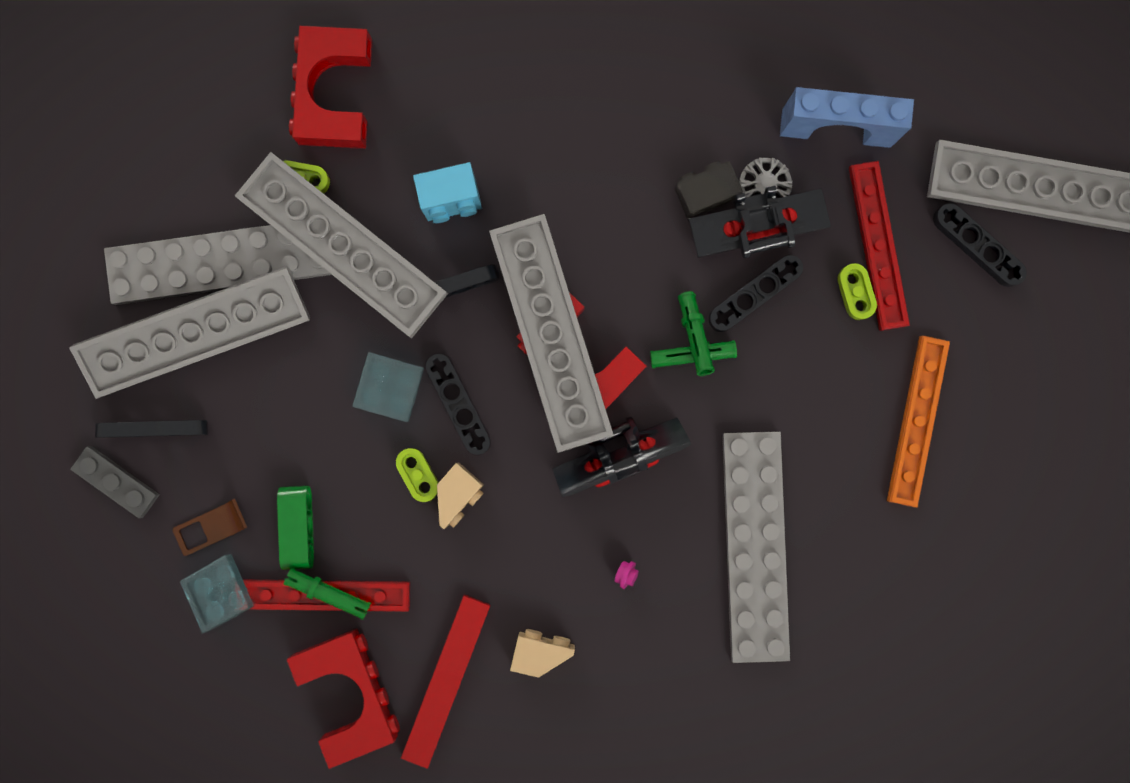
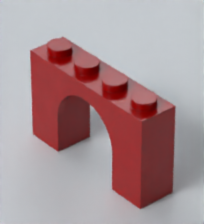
M299 26V36H295L294 48L298 55L297 63L293 64L292 69L296 87L295 91L291 93L294 119L289 121L290 135L299 145L366 148L367 120L363 113L329 111L319 107L314 99V87L319 76L331 67L339 65L371 67L372 38L368 30Z
M569 293L576 316L578 317L584 311V306ZM520 332L516 336L520 341L517 347L527 355ZM627 347L604 370L595 374L605 409L647 367Z
M357 628L294 653L287 658L297 686L324 675L336 673L353 679L362 691L364 707L360 718L348 725L325 733L318 741L329 769L394 743L400 731L396 716L390 714L387 706L389 704L388 694L384 687L380 688L377 666L373 660H369L367 655V640L363 634H359Z

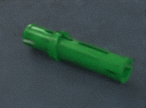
M692 291L684 292L678 296L683 315L681 323L687 331L696 374L699 376L710 375L715 372V368L713 367L703 328L704 316L699 312L696 294Z
M735 340L713 344L707 341L712 360L737 358ZM690 346L650 351L652 369L694 363Z
M294 568L290 569L287 574L288 579L285 578L283 584L307 594L306 597L311 600L316 598L357 616L361 620H364L367 610L371 605L370 602L323 583L322 578L315 577L314 579Z

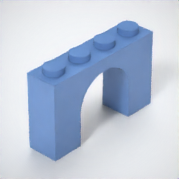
M796 87L782 109L780 136L808 139L813 131L820 127L847 125L864 129L863 145L891 148L911 129L914 99Z

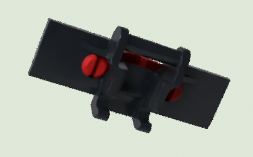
M776 186L767 187L764 194L746 197L745 193H740L734 197V209L690 218L689 223L697 257L700 258L740 248L743 258H748L750 254L783 246L788 248L795 247V235L830 228L831 224L822 188L777 199L775 198ZM781 233L780 236L771 237V238H767V239L758 240V241H754V242L748 243V241H750V240H755V239H759V238H764V237H768V236H771V235H774V234Z
M629 417L626 419L627 422L612 427L613 436L588 443L590 448L588 454L552 469L562 497L574 495L593 486L602 487L607 484H613L647 470L649 467L656 465L661 458L687 448V446L691 445V442L678 417L639 432L633 418ZM625 435V447L613 452H608L604 447L603 443Z

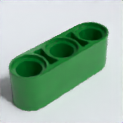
M310 486L280 487L277 494L280 567L282 570H290L291 568L312 569L314 564L311 488Z

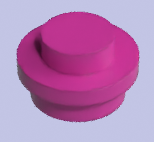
M623 561L615 577V582L620 584V588L625 589L628 585L633 586L639 573V570L635 569V562L631 561L628 563Z

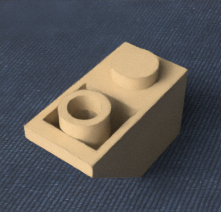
M456 463L437 484L439 525L443 529L449 525L454 528L465 515L461 512L468 503L473 506L484 494L480 490L484 484L460 463Z
M526 629L525 633L519 632L510 671L539 678L574 656L575 645L570 644L571 640L565 637L554 636L553 639L542 637L543 633Z

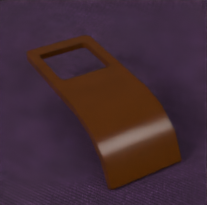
M234 498L216 509L174 527L173 533L182 554L188 556L247 528V525ZM199 521L207 537V542L189 550L180 530Z

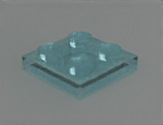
M368 352L352 407L409 422L424 368Z
M231 554L222 556L180 581L202 633L209 632L254 607Z

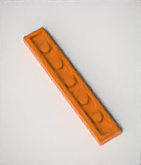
M919 336L887 497L888 502L918 507L950 341Z

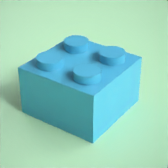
M470 162L413 175L420 208L428 221L433 220V223H442L450 219L449 216L458 214L461 217L472 216L477 213V210L482 209L475 175Z

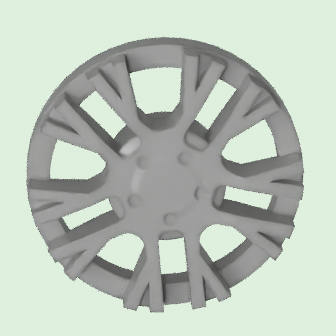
M775 158L755 159L744 168L739 179L740 193H745L746 197H750L753 193L764 194L767 187L776 186L777 189V186L786 188V192L777 189L776 193L782 198L789 196L792 189L789 169ZM762 163L770 164V170L765 171ZM756 165V167L758 168V170H759V172H760L759 175H758L757 172L754 170L753 166ZM775 166L780 169L776 175L771 173ZM746 173L753 175L755 181L744 180ZM784 174L786 181L780 182L777 177ZM754 185V189L745 191V187Z

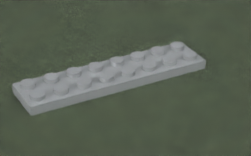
M938 140L935 144L927 197L1130 233V173L945 140Z
M272 152L268 154L235 195L246 206L410 338H413L448 294Z
M545 214L490 230L492 242L557 452L613 436Z
M271 225L104 248L110 302L113 305L220 291L286 266L289 267L294 280L332 275Z
M286 266L73 344L69 349L97 399L310 320V315L289 267Z
M781 432L722 433L732 663L790 661Z

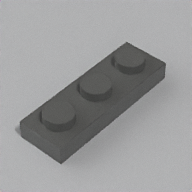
M87 446L70 469L137 518H144L160 495L92 446Z

